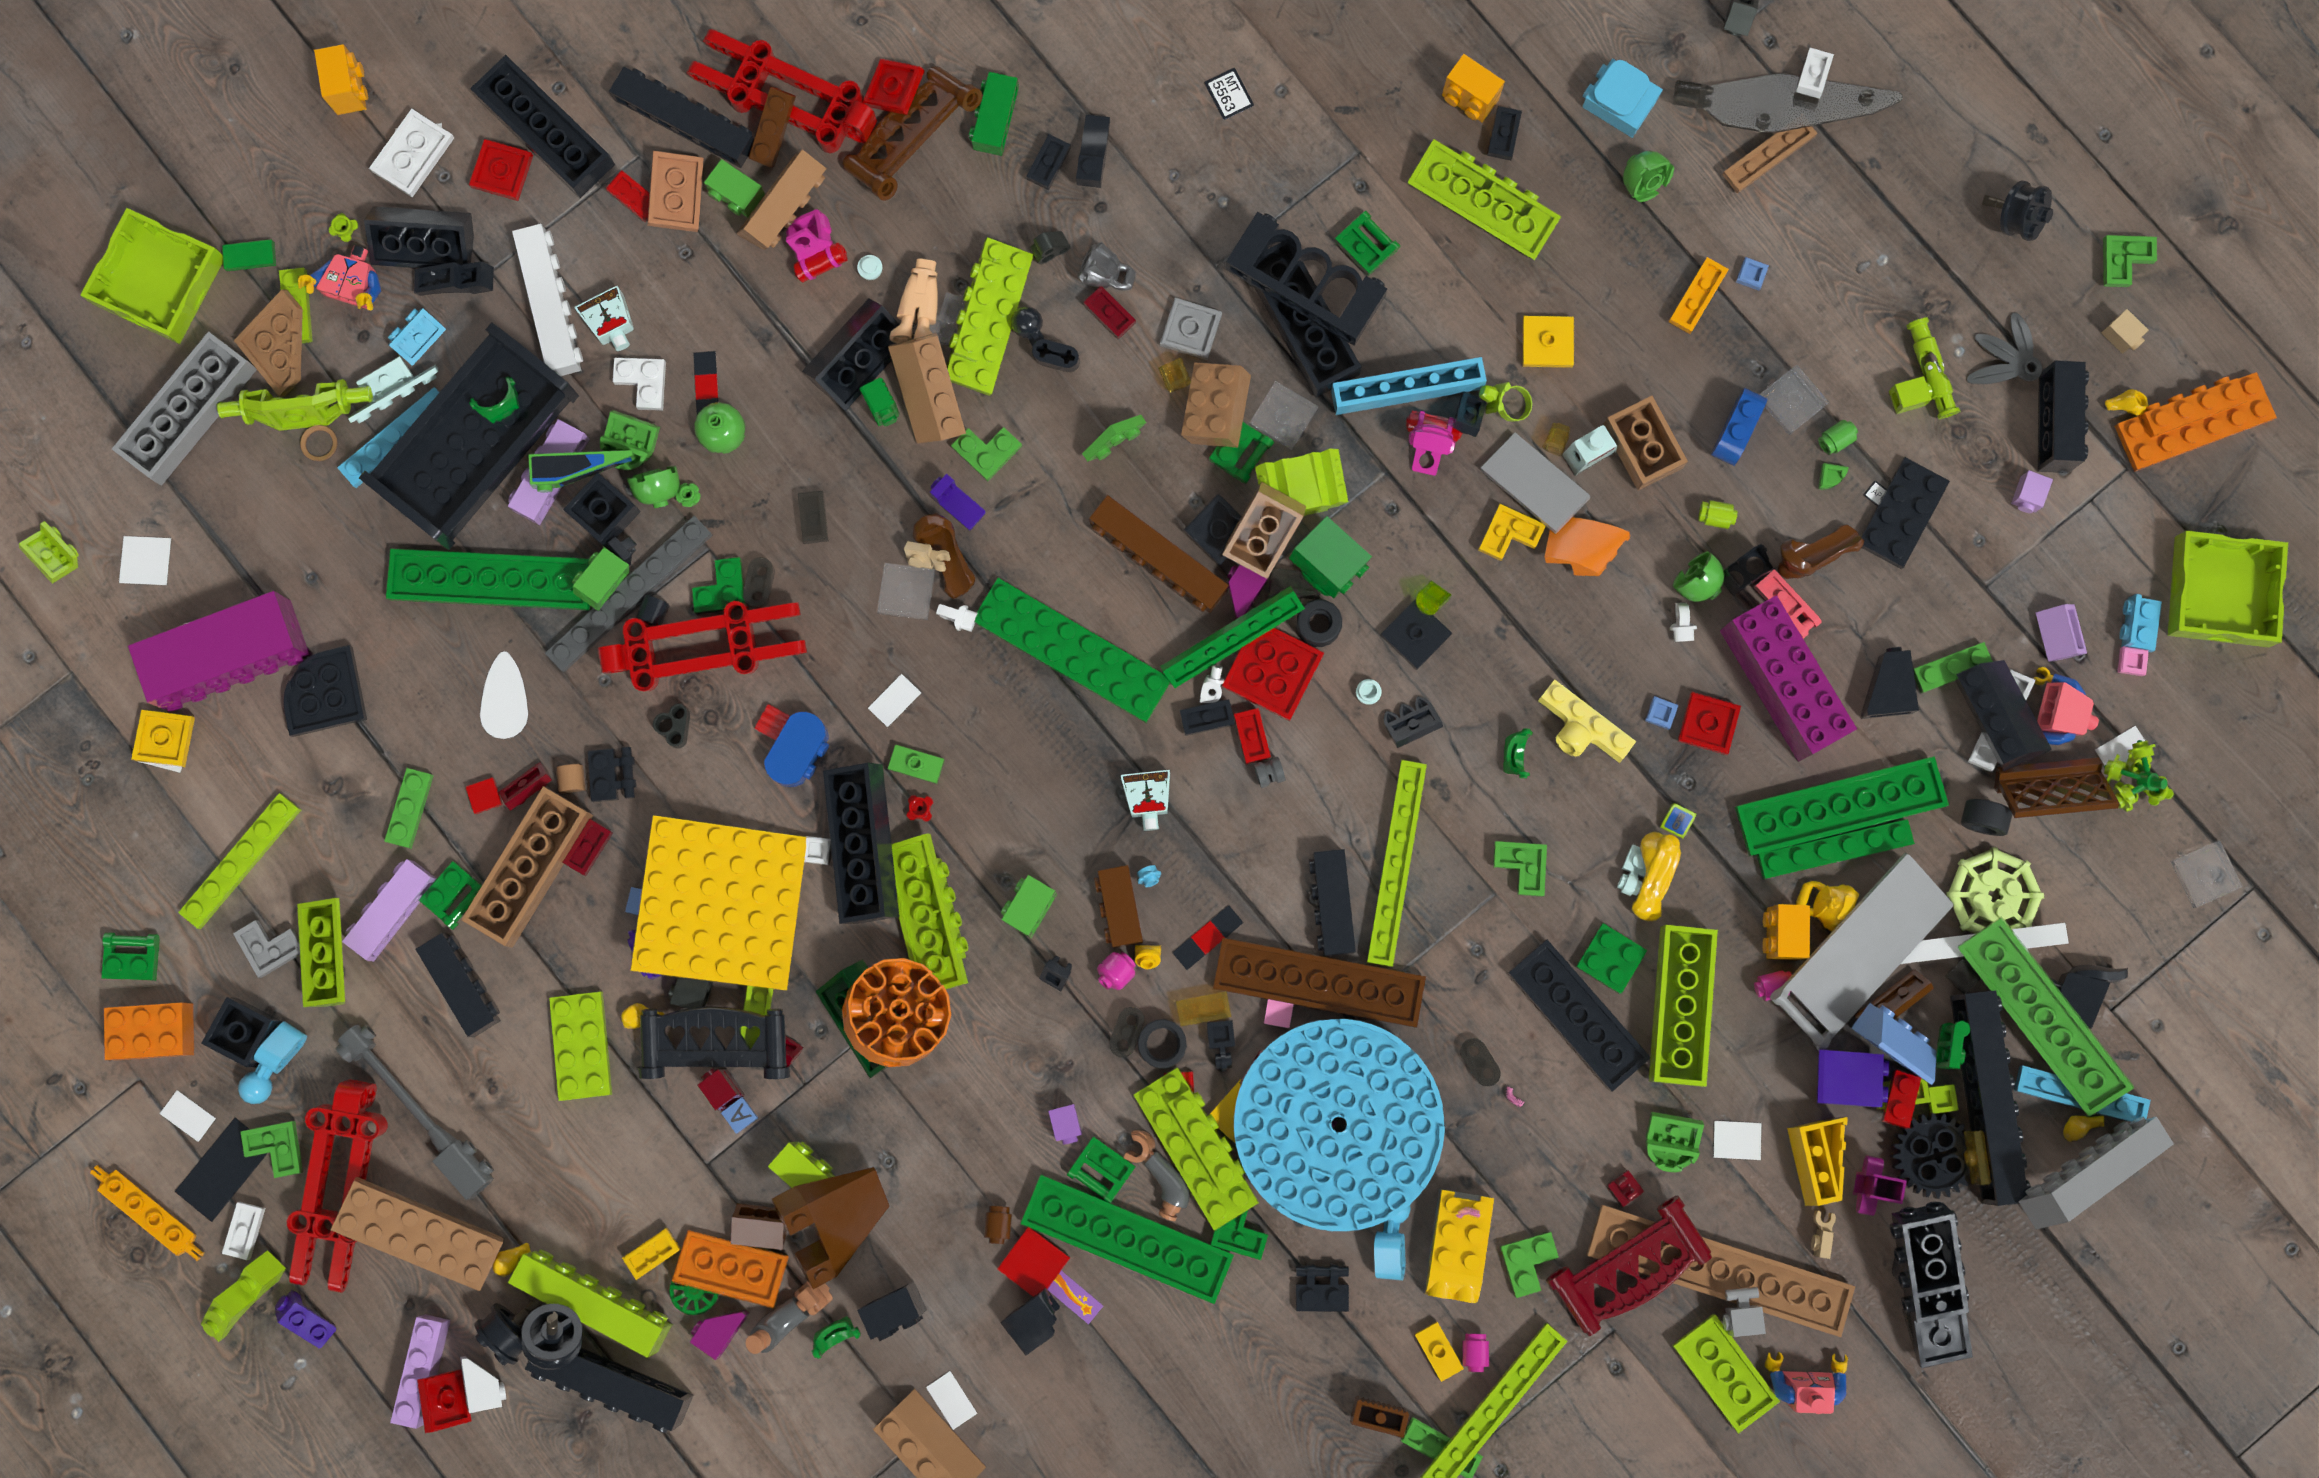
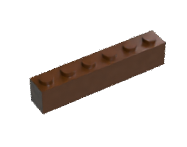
M1109 495L1105 497L1089 518L1092 525L1091 530L1100 537L1107 536L1112 540L1111 545L1120 552L1126 550L1132 555L1131 560L1140 567L1146 565L1152 570L1151 574L1160 582L1166 580L1172 585L1171 589L1180 597L1186 595L1193 600L1191 604L1201 612L1206 610L1211 613L1228 591L1229 585Z

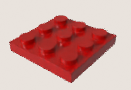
M1273 628L1241 648L1222 688L1290 722L1324 652Z

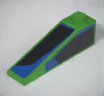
M632 450L529 454L530 485L533 489H537V492H552V488H560L595 475L597 472L600 473L635 460V455Z

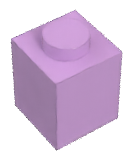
M2027 471L2019 480L2011 504L2018 506V509L2025 513L2037 512L2044 506L2053 479Z

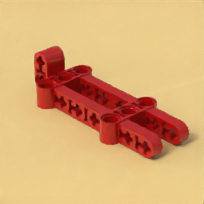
M709 29L703 39L707 46L742 63L734 78L697 61L691 62L686 73L697 82L726 94L736 112L746 113L752 107L760 111L764 110L768 94L762 92L761 89L768 75L830 103L823 119L793 106L788 121L789 124L815 135L822 151L829 154L838 151L845 137L862 144L867 142L877 123L874 111L862 103L863 97L860 87L856 82L844 81L838 87L775 58L770 44L764 40H757L749 46L716 30ZM762 52L768 53L764 58H757ZM749 74H757L752 80L746 79ZM848 93H856L852 99L845 98ZM746 95L744 100L735 101L737 96ZM837 114L845 115L842 120H834ZM827 135L834 136L833 140L830 142L823 141L824 137Z
M732 601L726 605L723 615L649 627V624L644 620L638 618L629 619L623 626L625 644L597 648L601 672L603 674L630 670L632 684L639 691L654 690L659 683V678L733 666L740 674H752L757 670L759 661L807 653L805 640L756 648L752 625L754 623L800 616L799 602L749 610L746 604ZM735 606H740L743 609V616L738 620H734L731 616V611ZM635 623H639L642 626V633L638 637H634L631 633V627ZM727 629L730 646L729 653L656 665L652 641ZM740 631H745L748 636L747 642L743 645H739L735 640L736 634ZM639 648H643L647 653V657L643 662H639L635 657V653ZM744 656H749L752 660V665L748 670H743L740 666V660ZM644 673L649 674L651 677V683L647 687H643L640 684V677Z
M352 1079L340 1082L335 1090L333 1105L322 1104L310 1109L306 1113L305 1123L309 1129L315 1132L302 1207L292 1212L287 1219L288 1229L292 1233L297 1234L289 1282L292 1284L305 1286L308 1282L316 1239L319 1238L335 1241L328 1279V1290L343 1293L347 1287L355 1242L357 1241L330 1231L325 1227V1219L329 1220L333 1226L339 1212L322 1209L335 1135L353 1138L342 1205L355 1178L359 1177L363 1180L367 1178L373 1139L383 1135L388 1128V1122L383 1115L365 1111L366 1108L372 1106L376 1097L377 1086L374 1083ZM318 1111L322 1112L325 1116L324 1124L317 1119ZM343 1116L350 1120V1128L343 1125ZM369 1121H372L376 1125L375 1133L369 1130ZM300 1214L303 1215V1216L306 1218V1220H307V1225H306V1226H304V1225H302V1224L300 1223V1221H299V1216H300Z

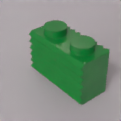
M878 378L860 388L878 426H889L897 421L900 413L883 378Z

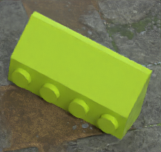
M339 898L297 904L303 1007H328L345 1004Z

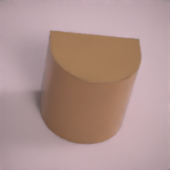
M570 764L556 767L559 794L586 791L583 765Z

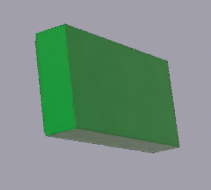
M272 239L222 245L224 269L227 272L276 266L275 242Z

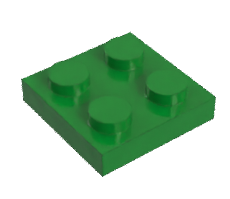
M1602 923L1575 968L1620 995L1647 950Z

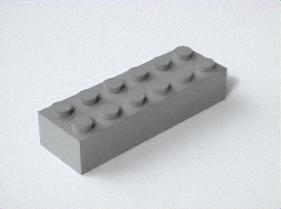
M208 331L113 446L112 450L148 478L162 486L219 417L217 411L218 402L232 401L257 369Z
M2143 1116L2135 1119L2130 1124L2124 1121L2113 1127L2114 1132L2111 1135L2106 1134L2096 1140V1146L2083 1149L2078 1153L2080 1156L2078 1159H2071L2062 1164L2060 1172L2056 1171L2044 1177L2043 1180L2045 1182L2042 1185L2037 1184L2026 1190L2027 1196L2018 1202L2034 1228L2040 1229L2071 1221L2174 1145L2157 1117L2145 1119Z

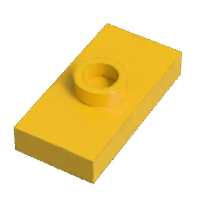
M665 1228L622 1259L634 1278L638 1280L682 1249L669 1229Z
M1437 1321L1414 1334L1441 1382L1464 1369Z

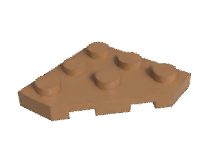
M283 289L234 340L279 397H285L301 380L303 309L289 291Z

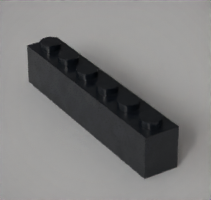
M622 68L609 90L614 101L733 165L742 168L751 153L754 143L752 132L742 125L736 127L724 115L718 114L716 116L710 113V110L699 102L693 104L688 101L684 94L679 91L673 93L667 90V87L658 80L650 81L638 69Z

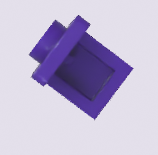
M947 473L943 478L938 477L930 488L932 490L930 494L932 499L968 530H972L986 514L982 507L956 486L954 479Z
M291 1290L287 1296H282L275 1306L277 1322L317 1348H322L336 1331L334 1324L305 1307L301 1295L294 1290Z

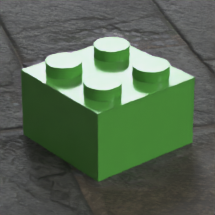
M1028 875L1026 879L1021 878L1014 889L1016 892L1014 900L1006 902L1001 914L1003 915L1002 921L1032 938L1055 900L1057 893L1052 888Z

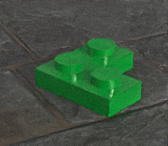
M740 557L715 560L717 585L692 588L695 614L724 611L726 605L732 601L746 604L742 560ZM735 606L732 610L742 608L740 606Z
M1248 1210L1214 1231L1211 1241L1212 1246L1258 1260L1262 1259L1268 1234L1243 1227Z

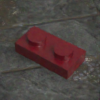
M1102 286L1083 302L1084 306L1118 340L1136 324V320Z
M539 762L500 790L499 794L506 807L511 811L516 806L522 805L535 792L540 791L543 786L546 787L552 779L546 767Z
M589 819L562 863L583 876H587L613 832Z

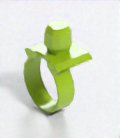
M1509 382L1496 384L1494 387L1490 385L1482 386L1480 389V398L1488 403L1485 409L1486 414L1498 412L1506 421L1515 422L1524 420L1532 410V398L1529 392L1521 386L1511 387ZM1511 388L1521 392L1525 399V411L1519 419H1513L1507 415L1502 403L1505 392Z

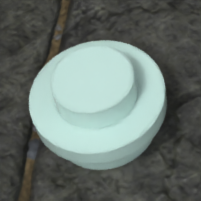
M866 255L859 260L857 269L862 278L874 280L881 275L883 266L878 257Z
M1365 679L1356 688V696L1363 704H1374L1381 697V687L1375 680Z

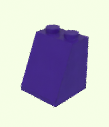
M1819 1050L1817 1103L1882 1108V1102H1888V1087L1883 1086V1076H1888L1889 1060H1884V1054Z

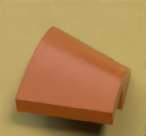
M1572 517L1556 534L1550 530L1544 558L1546 563L1571 564L1573 573L1576 576H1600L1606 569L1607 564L1615 558L1617 550L1624 541L1630 539V532L1609 524Z

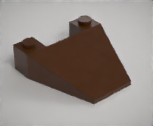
M874 1167L798 1185L772 1198L778 1216L790 1236L813 1224L819 1240L794 1253L803 1274L813 1290L839 1275L889 1208L888 1200Z

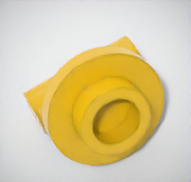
M1135 945V963L1139 967L1152 969L1160 964L1161 946Z

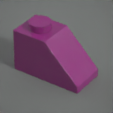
M1234 565L1227 576L1230 579L1228 584L1236 619L1248 613L1268 581V578L1266 579L1242 565H1239V567Z
M744 1310L710 1317L703 1322L699 1320L690 1333L693 1335L690 1343L714 1360H717L721 1357L750 1313Z

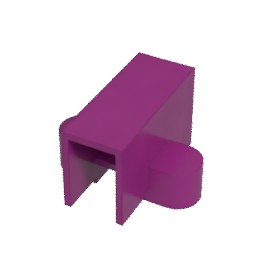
M1866 1155L1862 1172H1856L1852 1195L1857 1196V1213L1874 1216L1878 1200L1903 1204L1906 1180L1882 1176L1884 1160L1882 1158Z

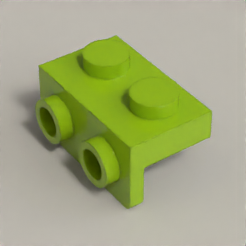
M45 521L40 523V531L19 543V549L52 584L78 568L77 557L79 554L71 544L67 545L62 540V536L57 528L54 526L50 527Z

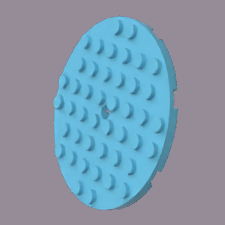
M1319 1020L1294 1028L1277 1038L1251 1065L1240 1087L1235 1106L1234 1135L1241 1164L1252 1185L1281 1214L1305 1226L1320 1230H1361L1385 1222L1402 1212L1428 1185L1440 1160L1444 1142L1443 1104L1437 1085L1427 1066L1397 1036L1380 1027L1357 1020ZM1342 1117L1345 1119L1347 1125L1343 1132H1336L1332 1129L1331 1122L1334 1118Z

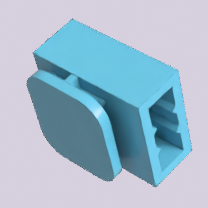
M1612 58L1608 66L1603 64L1596 75L1598 78L1596 84H1590L1582 96L1585 98L1582 107L1633 138L1659 99L1663 89L1650 82L1645 73L1623 60L1616 61Z

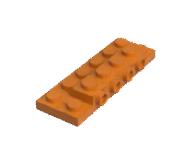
M2257 372L2230 380L2229 376L2215 381V386L2207 389L2206 385L2191 390L2192 395L2185 398L2183 394H2178L2167 400L2169 404L2160 406L2159 402L2147 406L2146 412L2142 415L2115 425L2114 427L2134 472L2276 419V414Z

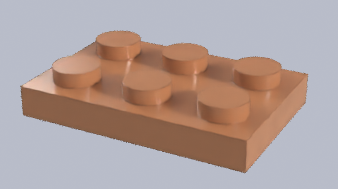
M653 151L647 226L698 232L703 171L702 157Z

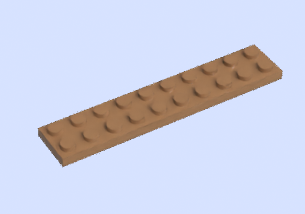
M1601 1205L1586 1255L1599 1259L1656 1222ZM1704 1237L1702 1238L1710 1248L1712 1258L1702 1265L1692 1262L1674 1282V1284L1726 1300L1725 1290L1758 1287L1759 1298L1749 1299L1750 1305H1759L1763 1308V1313L1838 1337L1842 1336L1855 1290L1853 1285ZM1661 1241V1262L1663 1264H1669L1672 1258L1676 1259L1681 1256L1679 1248ZM1639 1255L1640 1273L1650 1275V1272L1655 1273L1658 1271L1659 1264ZM1736 1300L1729 1301L1737 1304Z

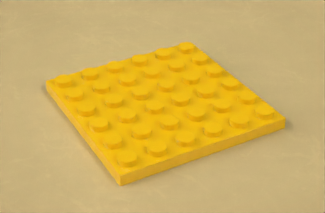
M653 815L630 971L786 991L807 837Z

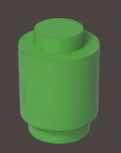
M1841 420L1822 433V436L1818 438L1819 445L1826 454H1837L1857 440L1856 434H1858V430L1851 421Z

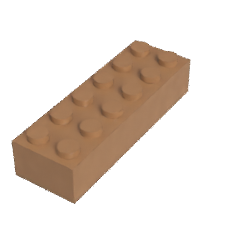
M543 786L461 920L500 944L513 948L564 865L562 863L588 820L592 819L594 815Z
M359 1177L355 1178L331 1228L333 1232L477 1291L481 1290L503 1244V1237Z

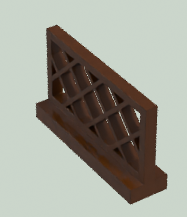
M2099 757L2017 765L2006 771H2002L2001 767L1996 769L1994 789L1997 794L2002 793L2014 818L2117 809L2119 807V801L2101 771L2102 762ZM2080 788L2091 793L2086 795L2078 792V789ZM2053 791H2056L2061 794H2064L2065 796L2061 798L2051 793ZM2029 793L2039 798L2034 800L2026 797V795ZM2096 795H2099V796L2104 797V798H2106V799H2108V800H2102V801H2101V800L2096 799V798H2094V797H2095ZM2072 797L2082 802L2074 803L2069 801V799ZM2047 800L2052 803H2055L2056 805L2049 806L2047 804H2044L2043 802ZM2023 803L2031 807L2019 808L2017 805Z

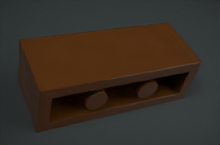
M1128 865L1098 871L1099 877L1094 878L1096 891L1097 893L1102 892L1104 901L1099 903L1101 917H1107L1109 928H1104L1106 943H1112L1113 948L1143 943Z

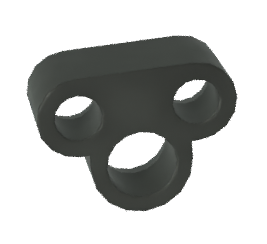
M1063 231L1044 232L1035 237L1033 240L1034 244L1030 249L1038 263L1045 264L1056 256L1069 251L1071 246Z
M675 704L670 708L669 713H660L654 718L653 728L658 734L666 737V741L670 746L680 749L687 742L690 712L682 704ZM683 710L684 716L678 719L677 712ZM664 719H671L672 728L667 732H662L660 730V723ZM676 735H680L681 741L675 744L673 738Z

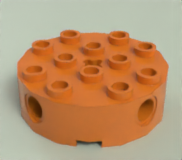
M905 958L885 959L866 969L847 991L842 1008L844 1031L853 1048L870 1062L886 1067L910 1066L927 1057L946 1035L951 1018L949 995L944 985H941L938 978L925 965ZM896 1009L897 1014L901 1015L899 1017L896 1016V1014L892 1010Z

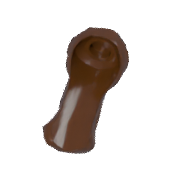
M931 513L921 517L914 524L912 535L917 543L931 545L932 550H945L949 552L950 561H940L944 562L946 570L942 572L945 582L944 592L953 599L964 595L975 584V575L968 568L955 539V529L951 521L938 513Z
M1847 524L1839 526L1833 533L1813 543L1807 544L1790 539L1783 542L1780 546L1782 561L1779 563L1778 573L1784 579H1799L1811 576L1820 568L1835 561L1842 554L1860 551L1864 540L1855 529Z

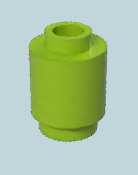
M1712 500L1708 502L1702 501L1698 521L1704 522V525L1729 529L1730 525H1735L1738 511L1734 510L1733 504Z

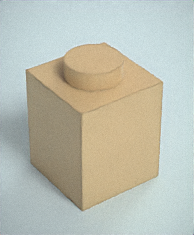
M2126 309L2101 333L2123 354L2129 348L2133 351L2145 341L2142 336L2149 330Z

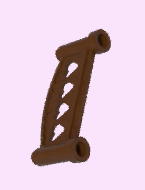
M932 66L927 71L928 81L918 87L907 115L889 112L873 130L857 155L849 154L843 159L844 169L871 188L872 193L883 201L891 199L898 187L896 179L892 176L958 106L971 112L980 105L982 92L972 84L966 85L941 67ZM931 93H936L938 100L936 106H921L922 102L927 100ZM919 110L920 123L904 124L905 120L910 118L914 111ZM898 128H903V141H887ZM881 146H886L888 156L886 159H870Z

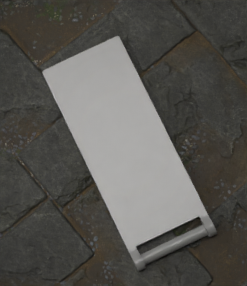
M1904 853L1810 955V958H1807L1783 986L1771 994L1770 999L1775 1005H1780L1813 1040V1045L1818 1051L1825 1050L1838 1031L1953 907V903L1909 854ZM1790 991L1826 1029L1823 1034H1820L1787 999Z

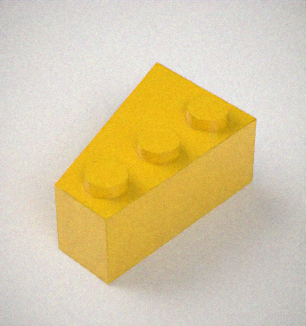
M1835 1117L1787 1128L1805 1206H1820L1842 1201L1844 1180L1842 1162L1843 1150H1846L1844 1132L1848 1117Z

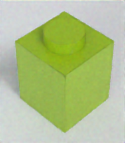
M1924 376L1895 384L1889 390L1896 414L1924 407L1932 400V388L1928 382L1926 383Z

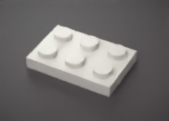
M411 109L369 169L388 183L413 197L451 144L454 136Z

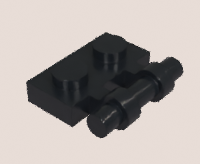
M631 747L621 748V758H616L615 749L588 751L591 802L619 800L618 790H624L625 799L635 798L634 788H637L636 779H633L635 757H632ZM616 767L623 768V780L617 781Z
M1307 1263L1306 1266H1296V1276L1306 1277V1284H1296V1311L1349 1312V1285L1338 1284V1277H1349V1266H1338V1263H1330V1266H1315V1263ZM1315 1277H1330V1284H1315Z

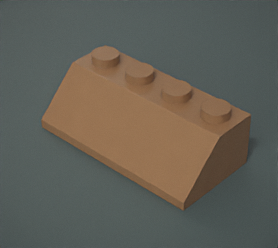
M803 149L792 157L736 234L763 250L769 246L774 248L782 237L779 235V232L784 226L789 228L795 220L796 216L793 213L798 207L803 208L811 198L808 195L813 187L817 189L825 179V176L822 174L826 168Z
M937 332L888 346L917 444L942 441L966 434Z
M916 1389L905 1397L873 1429L917 1478H977L986 1468L983 1462Z

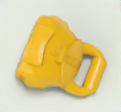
M1818 881L1804 883L1796 900V905H1806L1813 887L1818 889L1820 892L1815 898L1813 908H1810V916L1817 917L1823 923V926L1831 932L1853 910L1859 897V893L1848 885L1842 884L1829 887V885L1826 886Z

